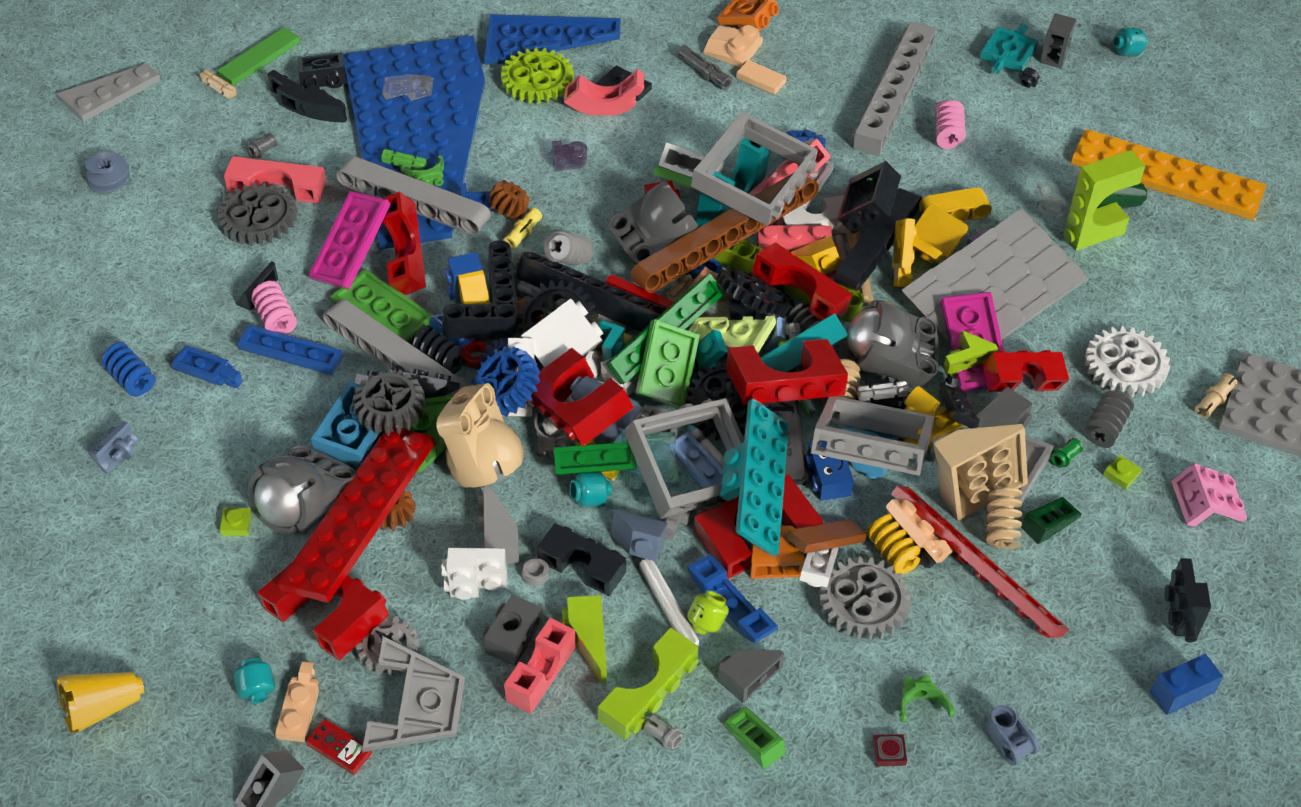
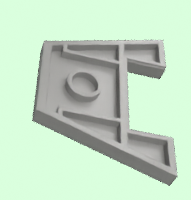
M383 636L378 668L406 672L398 724L367 721L362 752L456 737L465 677Z

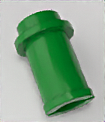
M1072 438L1061 448L1054 449L1051 455L1052 463L1059 468L1067 467L1071 459L1083 451L1081 441L1077 438Z

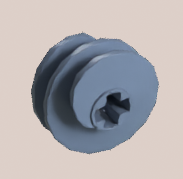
M97 153L89 157L85 163L88 185L95 192H115L121 189L130 178L128 164L125 158L118 153Z

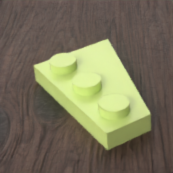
M752 316L743 317L742 320H728L727 317H698L689 331L699 334V341L713 329L720 331L727 353L729 347L754 345L757 353H759L774 328L776 319L775 316H766L765 320H753Z

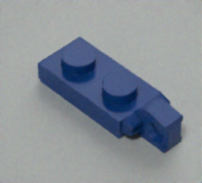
M187 345L184 346L171 363L173 370L215 385L222 386L225 383L230 387L238 389L243 382L241 372L235 370L228 360Z

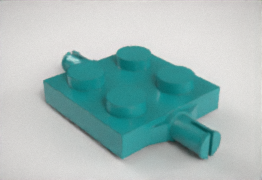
M1023 23L1019 24L1015 31L997 27L981 51L980 59L994 63L991 68L993 74H999L1003 67L1017 72L1023 71L1039 40L1024 34L1028 29L1026 24L1024 26Z

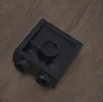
M342 52L298 57L300 84L305 89L312 84L319 89L326 86L339 88L342 84H347Z

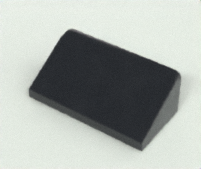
M271 261L237 301V306L249 311L255 307L251 300L253 290L263 282H276L278 280L275 262Z

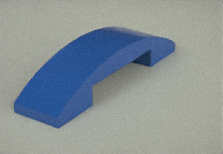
M711 554L688 566L690 575L702 593L710 590L726 599L729 612L725 621L740 635L756 643L778 630V625L761 607L756 610L727 579V571Z

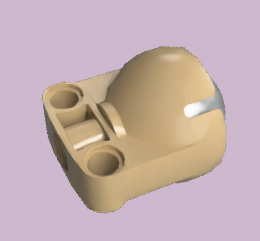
M485 383L462 387L443 408L436 423L437 431L447 446L446 458L448 469L452 478L463 487L476 488L485 485H497L522 464L524 448L517 433L509 425L505 424L496 403L492 385Z

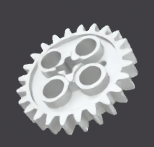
M1124 326L1121 327L1120 332L1111 327L1110 333L1102 330L1101 336L1096 334L1094 340L1089 342L1085 354V366H1089L1088 374H1094L1093 381H1102L1101 388L1108 385L1110 390L1117 389L1121 392H1128L1130 397H1134L1135 392H1138L1143 397L1145 391L1152 394L1155 388L1160 389L1162 382L1165 383L1170 369V365H1168L1170 357H1166L1167 349H1160L1161 342H1152L1153 335L1146 338L1144 337L1145 331L1137 334L1133 327L1130 332H1126Z

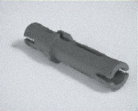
M686 45L679 48L677 57L702 73L706 80L716 83L723 90L731 86L732 77L722 72L718 65L711 64Z

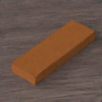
M848 519L789 530L787 539L803 553H810L865 542L867 533Z

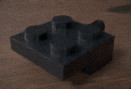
M1180 558L1176 569H1173L1171 572L1170 584L1165 586L1164 596L1165 600L1170 602L1168 622L1169 625L1174 627L1175 636H1183L1186 642L1192 643L1198 639L1197 637L1210 612L1211 602L1207 583H1196L1192 559Z

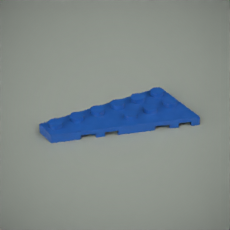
M490 14L484 56L485 65L510 60L511 55L518 57L517 52L520 51L524 54L527 48L531 52H534L535 47L541 52L546 48L549 53L552 50L560 51L620 39L621 18Z

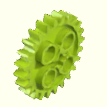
M535 47L534 52H531L527 48L526 53L523 54L518 51V57L511 55V61L505 60V66H502L501 72L503 88H506L507 94L512 93V98L519 96L520 102L528 99V104H531L533 100L540 104L541 100L549 103V98L558 100V95L565 96L566 86L574 79L572 63L568 62V58H563L562 53L555 55V50L548 53L547 49L544 48L541 52Z

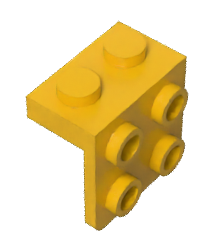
M931 204L915 225L917 233L913 240V251L922 254L920 257L927 263L939 265L953 254L967 234L969 227L964 222Z

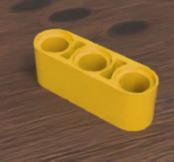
M979 187L929 195L919 203L922 215L927 207L933 204L962 222L985 218L992 211V206L984 190Z

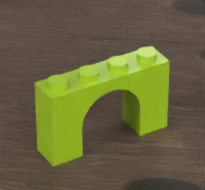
M1132 150L1081 166L1063 232L1065 241L1070 243L1075 250L1125 234L1129 217L1117 202L1100 208L1097 207L1112 193L1140 184L1145 165Z

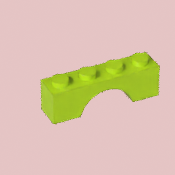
M670 628L653 646V662L658 670L654 679L645 686L635 689H625L616 686L598 706V721L624 740L631 733L637 734L643 727L644 719L649 713L654 714L661 707L663 698L667 693L672 694L676 691L686 672L690 674L694 671L699 662V659H697L698 645L673 628Z

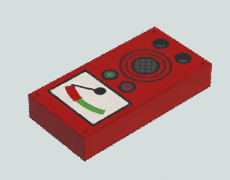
M326 719L306 740L308 747L353 775L357 773L373 753V751L362 752L363 742Z

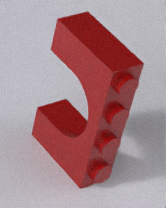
M828 339L803 341L800 363L804 370L793 373L777 371L766 366L754 345L728 348L726 370L744 405H748V401L751 399H755L759 403L845 396L848 372Z
M570 348L540 371L541 373L538 377L541 382L535 385L538 392L531 394L533 401L527 400L533 408L537 406L545 419L549 417L558 430L562 428L570 441L575 439L582 446H585L634 408L624 388L611 378L586 397L574 402H565L573 392L569 389L579 376L582 379L586 376L594 377L585 357L574 348Z
M789 474L785 475L781 524L783 526H793L795 529L823 524V520ZM739 496L730 501L725 500L721 505L712 509L701 511L694 519L695 534L708 553L727 571V579L751 569L752 553L735 529Z
M291 563L257 592L265 611L283 623L311 600V598L280 590L277 583ZM348 575L334 594L342 598L341 603L313 629L320 648L338 661L345 657L389 616L384 596L377 590L371 591L360 579H353Z

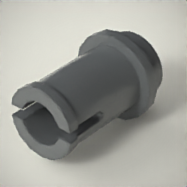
M267 133L257 141H250L247 146V152L252 158H260L264 152L277 146V139L273 134Z

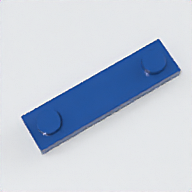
M252 325L247 327L238 342L239 350L333 375L343 358L342 350Z

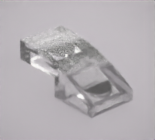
M425 75L386 77L382 94L386 100L407 95L410 101L431 96L434 80L432 77Z

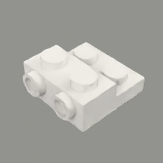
M448 548L447 559H442L444 592H450V597L467 600L471 597L479 598V588H486L491 591L507 588L508 575L505 549Z

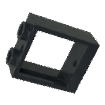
M884 161L850 178L837 219L854 234L890 217L901 175L887 161ZM873 196L872 200L867 202V199Z

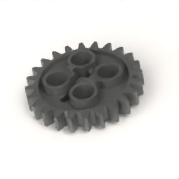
M254 182L251 188L243 185L244 190L242 191L235 188V195L228 193V200H222V206L218 207L219 214L217 216L225 236H231L232 241L239 238L240 244L247 240L250 246L255 241H258L261 246L263 240L272 243L273 237L281 239L280 233L288 234V227L293 228V221H297L296 214L298 212L294 197L290 196L289 191L284 192L283 187L276 189L274 183L266 187V183L263 182L261 187H257V184Z

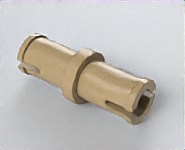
M1228 373L1223 374L1215 386H1211L1206 391V396L1196 405L1195 412L1198 413L1203 409L1199 415L1203 418H1209L1216 407L1226 401L1228 393L1237 385L1236 379L1229 383L1234 376Z

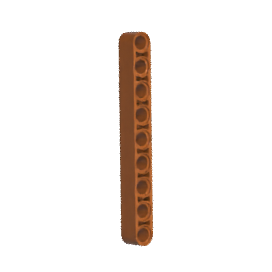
M794 173L754 195V197L770 205ZM807 176L802 188L795 190L792 201L789 204H784L783 211L778 219L812 200L818 193V183ZM732 208L636 264L632 269L631 278L647 292H656L763 229L766 225Z

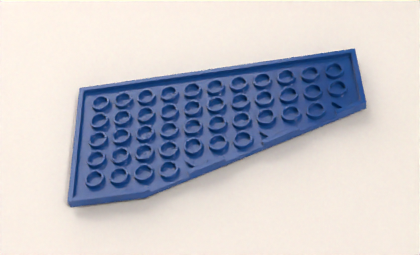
M474 35L342 54L362 159L401 173L400 167L393 165V162L392 164H387L381 161V154L384 149L393 150L394 153L397 151L414 155L415 158L417 156L425 158L427 160L425 170L438 164L437 156L441 155L444 160L442 178L444 182L441 186L436 187L455 194L460 192L461 183H464L471 144L475 135L483 90L485 89V77ZM417 214L421 243L452 238L453 227ZM382 222L377 232L380 249L393 248L395 246L391 234Z

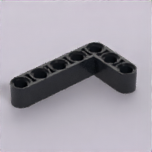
M495 240L489 244L488 248L491 304H449L445 306L442 312V332L445 336L449 338H508L515 334L517 318L511 247L506 241Z

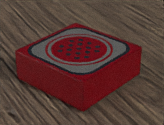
M904 734L874 735L876 766H906L907 755Z

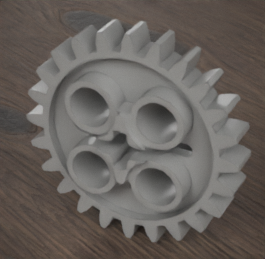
M859 556L857 563L848 558L846 566L838 562L836 570H832L828 587L820 586L819 605H823L822 614H828V624L836 622V631L845 628L846 637L855 632L857 640H860L862 634H866L868 640L871 641L873 634H877L880 639H883L884 631L892 635L894 628L900 629L903 620H907L911 606V592L907 591L908 582H901L903 574L893 575V565L885 569L883 568L884 561L882 560L876 565L874 564L873 557H870L868 563H864L861 556Z

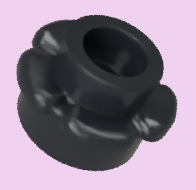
M1026 67L1018 74L1020 84L1027 88L1031 86L1036 87L1040 79L1039 73L1030 67Z

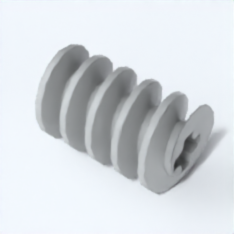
M556 231L546 239L544 252L546 257L553 262L580 265L587 263L591 259L593 247L591 242L584 236Z

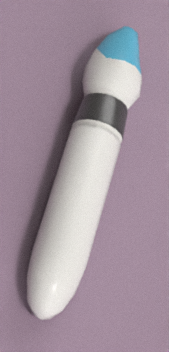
M689 424L687 430L723 468L724 457L703 435L699 428Z

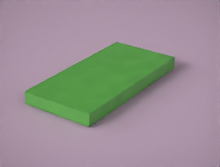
M364 269L355 277L349 290L340 288L330 296L331 302L334 304L338 303L341 299L347 300L408 343H410L412 337L425 325H430V318L434 316L367 269Z

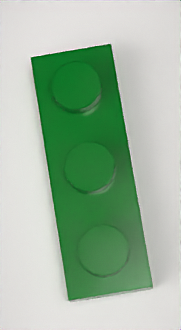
M629 442L554 447L556 475L637 470V462Z

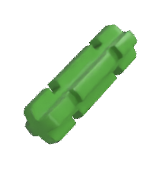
M384 149L381 154V161L383 163L392 164L393 162L395 166L400 167L404 165L407 169H412L413 167L414 170L420 171L425 170L427 166V160L417 156L415 158L414 155L397 151L394 153L393 150Z

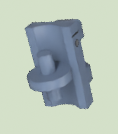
M122 421L117 427L112 426L106 432L105 439L100 444H94L88 450V454L98 464L102 472L109 474L123 458L130 460L134 456L132 449L140 440L132 432L130 424Z

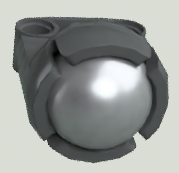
M873 300L852 320L847 333L849 360L857 363L860 370L867 373H880L899 381H906L914 389L917 386L923 388L937 373L939 363L937 327L931 319L903 312L897 305L884 300Z
M296 445L291 447L283 456L271 458L264 462L253 472L248 485L249 500L253 508L258 509L261 521L273 531L284 535L301 533L329 511L347 483L354 478L355 470L318 450L304 445Z

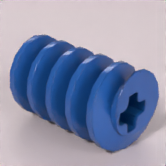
M117 342L104 352L102 357L103 368L108 371L129 395L138 397L153 387L156 377L152 374L151 369L134 354V351L128 348L127 344Z

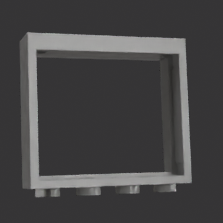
M741 112L694 169L691 187L768 226L774 218H779L784 204H789L792 201L795 190L802 188L807 174H812L818 164L815 162L818 149ZM743 137L800 165L770 205L713 176V173Z
M838 396L829 397L815 427L811 453L920 476L930 442L934 416ZM834 411L840 412L839 418L832 417ZM830 422L919 441L918 445L828 426ZM919 429H922L921 435L918 434ZM822 441H827L826 448L820 447ZM909 458L917 460L916 467L908 465Z
M726 398L716 401L708 399L695 406L686 404L674 411L665 409L649 417L641 415L639 419L631 420V424L624 433L660 519L724 502L725 499L720 497L721 484L670 497L645 435L713 419L726 451L744 443V438Z

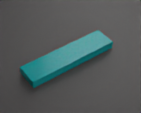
M834 313L761 357V360L766 366L774 370L788 372L801 364L803 341L828 339L830 344L833 345L848 336Z

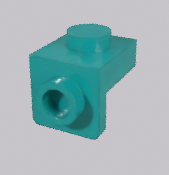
M601 320L598 326L604 333L600 336L604 341L602 345L603 362L613 358L624 348V327Z
M713 329L698 342L696 360L699 367L707 369L706 366L709 365L714 370L716 369L718 359L727 353L720 331Z

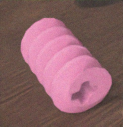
M955 100L939 102L935 106L936 141L941 148L952 149L962 143L966 137L963 104Z
M267 281L261 283L253 290L251 300L265 329L285 335L293 331L297 320L279 284L275 281Z

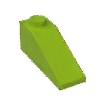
M601 595L567 597L568 608L562 609L563 624L569 625L570 628L575 630L576 647L600 683L607 684Z

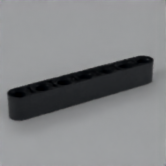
M898 188L890 217L867 228L838 266L834 282L854 291H859L893 246L896 221L906 218L913 219L919 210L922 196Z
M533 252L521 253L516 273L517 279L540 288L541 283L548 288L550 280L556 286H558L560 280H563L566 287L570 282H573L575 290L578 287H582L584 290L582 295L586 293L590 295L591 299L588 302H594L596 305L591 311H595L602 316L642 332L650 325L652 320L658 318L667 309L568 266L553 262Z

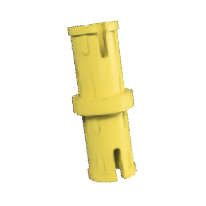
M530 208L521 220L519 219L515 222L513 230L503 241L509 243L511 249H516L525 237L531 235L533 227L542 219L541 212L536 208Z

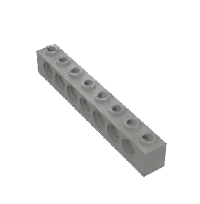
M911 21L908 28L903 29L900 43L897 42L895 45L894 56L889 57L887 70L883 69L880 84L876 83L873 98L869 97L866 104V112L861 113L858 122L859 126H855L853 129L851 140H854V150L880 156L934 44L935 27Z

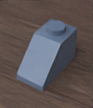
M615 509L610 535L628 554L656 561L664 547L668 523Z

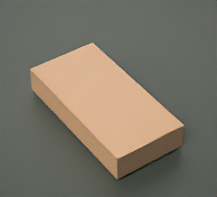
M748 60L737 71L736 78L775 95L786 83L787 76Z

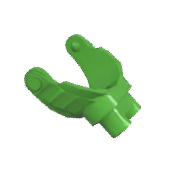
M441 155L437 156L439 163L428 170H410L405 168L404 165L400 166L402 174L436 186H441L444 182L442 179L444 160Z
M923 675L919 680H914L913 677L903 679V699L899 708L901 722L905 723L907 721L905 705L917 698L933 700L947 710L949 717L954 716L955 711L950 700L941 690L937 689L929 675Z

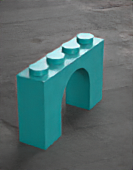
M744 138L740 142L737 162L730 178L716 171L713 173V176L749 194L765 179L771 150ZM700 192L696 223L701 227L732 208Z

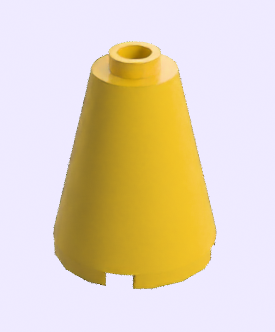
M133 672L65 674L58 676L57 680L61 709L64 708L67 716L64 720L70 734L78 733L138 702L140 694L144 693L141 677H136Z

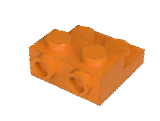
M732 0L717 18L719 25H738L739 29L743 26L751 25L760 32L762 28L768 27L772 16L778 15L779 6L776 0Z

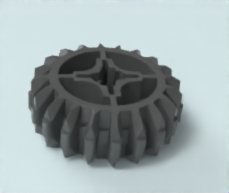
M389 369L388 373L384 374L379 370L377 376L369 374L368 381L361 380L360 387L355 388V395L352 399L354 414L358 418L360 425H365L368 431L375 429L377 435L382 431H385L388 436L391 431H396L400 435L402 428L410 430L411 424H418L419 417H423L426 405L424 390L420 386L418 379H413L410 373L403 376L401 370L393 373Z

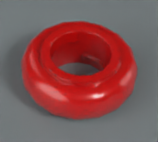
M473 341L463 347L464 365L471 368H481V355L473 357L470 354L472 352L485 353L487 344L481 341Z

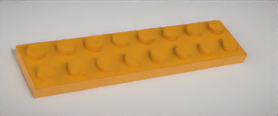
M1085 129L1072 157L1071 164L1081 167L1132 150L1145 165L1141 183L1145 187L1253 221L1267 185L1089 129Z

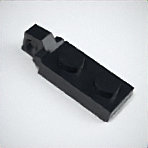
M949 373L944 382L940 384L939 394L950 419L972 429L978 422L973 412L974 408L970 405L966 392L960 388L961 381L958 377Z

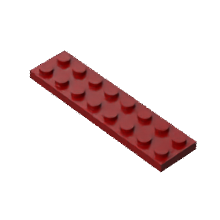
M402 429L400 435L396 431H391L389 436L385 431L354 473V478L347 483L277 583L281 591L327 603L330 602L436 444L434 436Z

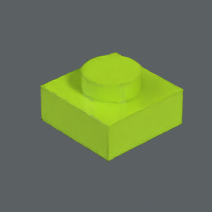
M1119 455L1105 469L1103 476L1126 490L1141 474L1142 468Z
M223 508L220 526L221 536H249L252 519L251 508Z

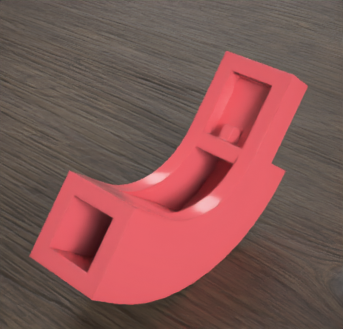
M637 69L621 83L614 86H599L579 75L566 86L564 103L588 115L614 116L622 114L635 107L636 96L640 95L644 89V73Z

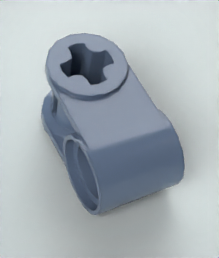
M999 705L992 710L986 725V732L1010 765L1015 766L1024 756L1030 753L1036 754L1040 751V745L1036 736L1026 727L1013 708L1007 705ZM996 721H1002L1007 726L999 725Z

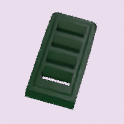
M1061 497L1026 513L1021 528L1037 544H1040L1079 519L1082 514L1064 497ZM1059 508V509H1060L1061 511H1063L1066 515L1064 516V515H1063L1061 512H1059L1057 509Z

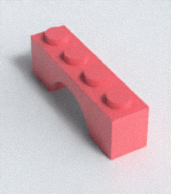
M818 139L804 141V143L818 149L815 160L818 164L814 171L816 172L831 156ZM786 158L749 194L754 196L794 173L800 165Z
M233 156L224 174L227 192L235 193V188L241 191L244 190L243 185L251 188L254 182L257 184V187H261L263 182L266 185L274 183L291 189L295 194L296 201L318 204L327 184L324 167Z

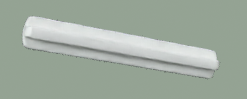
M648 559L641 560L639 569L673 629L699 646L696 634L655 562Z

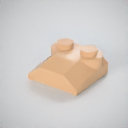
M751 25L743 26L740 29L719 26L710 36L704 49V54L741 68L761 46L763 37L760 36L759 30Z

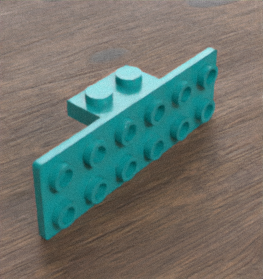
M751 399L748 401L744 443L729 449L724 455L720 497L730 501L739 496L736 532L774 557L779 554L789 424L755 399Z

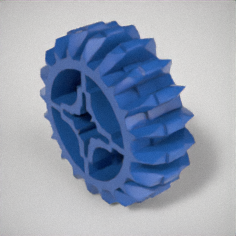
M505 346L502 351L496 349L493 356L487 355L485 363L480 362V370L474 371L477 378L473 379L472 383L474 385L485 383L492 385L501 415L506 417L510 412L516 414L518 407L525 408L527 400L533 401L531 394L538 392L535 385L541 382L538 377L541 372L537 367L536 361L526 351L514 346L512 348Z

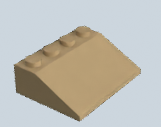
M1022 424L957 430L951 434L941 436L934 443L941 498L957 521L986 507L989 504L987 496L991 491L1002 488L1019 489L1028 484L1025 428Z

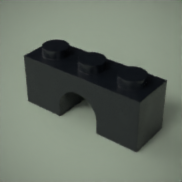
M555 523L537 546L538 558L544 560L550 568L560 573L572 562L586 563L588 567L585 570V585L609 597L626 573V557L620 552L609 550L599 545L595 540L591 538L586 539L576 534L572 529Z

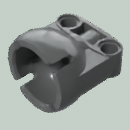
M665 181L652 187L645 196L623 212L614 214L609 221V226L614 236L635 265L699 228L694 218L686 213L685 206Z

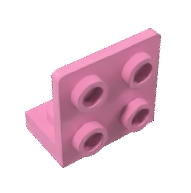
M1194 463L1171 481L1187 525L1196 526L1213 513L1241 522L1247 519L1244 503L1239 498L1236 483L1230 475Z

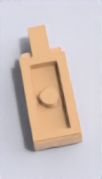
M892 499L886 505V509L920 548H924L936 563L943 562L949 556L952 550L947 542L935 536L933 527L927 521L921 520L915 513L917 510L911 502L904 499Z
M302 662L298 677H292L291 683L289 682L275 733L276 739L306 742L319 693V681L314 679L316 671L313 667L314 663Z

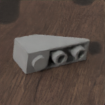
M490 485L483 486V493L478 494L479 510H484V516H479V532H484V538L479 539V548L505 549L506 564H518V526Z

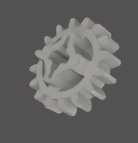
M395 616L393 621H388L387 617L356 646L359 661L361 664L365 663L368 672L375 668L378 676L382 674L383 670H386L389 676L393 674V670L378 668L383 636L400 645L404 644L403 640L405 639L407 641L406 648L418 653L417 647H420L415 627L410 628L409 621L407 620L400 624L398 616ZM372 643V652L370 653L369 646Z

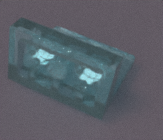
M622 432L621 443L628 442L625 433ZM655 432L645 435L667 489L679 487L680 481L675 464V432ZM638 464L637 470L623 471L626 487L634 489L647 487Z

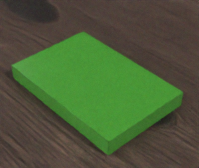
M656 319L652 320L635 394L678 409L685 405V397L688 395L687 388L690 385L700 335Z

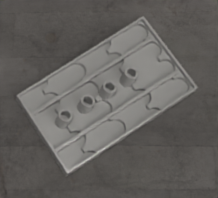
M1021 209L994 228L989 229L962 250L951 255L935 268H931L902 289V292L925 317L935 323L937 330L947 341L948 336L940 303L941 298L991 292L1001 339L1003 340L1089 280V278L1048 234L1041 229L1031 216Z

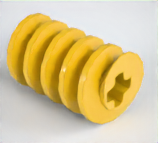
M887 514L871 523L866 533L869 535L870 540L875 543V547L881 551L883 558L887 559L889 566H894L893 571L895 574H905L915 569L920 563V558L917 556L920 554L921 549L919 546H913L915 541L912 538H907L908 533L904 529L901 530L902 526L891 514Z

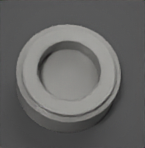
M529 559L523 564L521 569L523 581L530 586L543 585L549 579V566L542 559Z

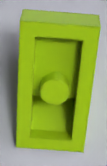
M962 331L959 339L962 350L956 349L950 352L945 358L943 368L948 376L949 373L954 374L981 365L989 358L991 353L998 351V347L992 342Z

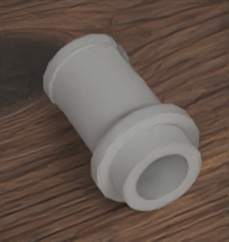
M652 715L649 718L652 724L646 721L644 731L663 742V747L666 749L677 748L683 738L680 729L677 727L672 728L657 716Z

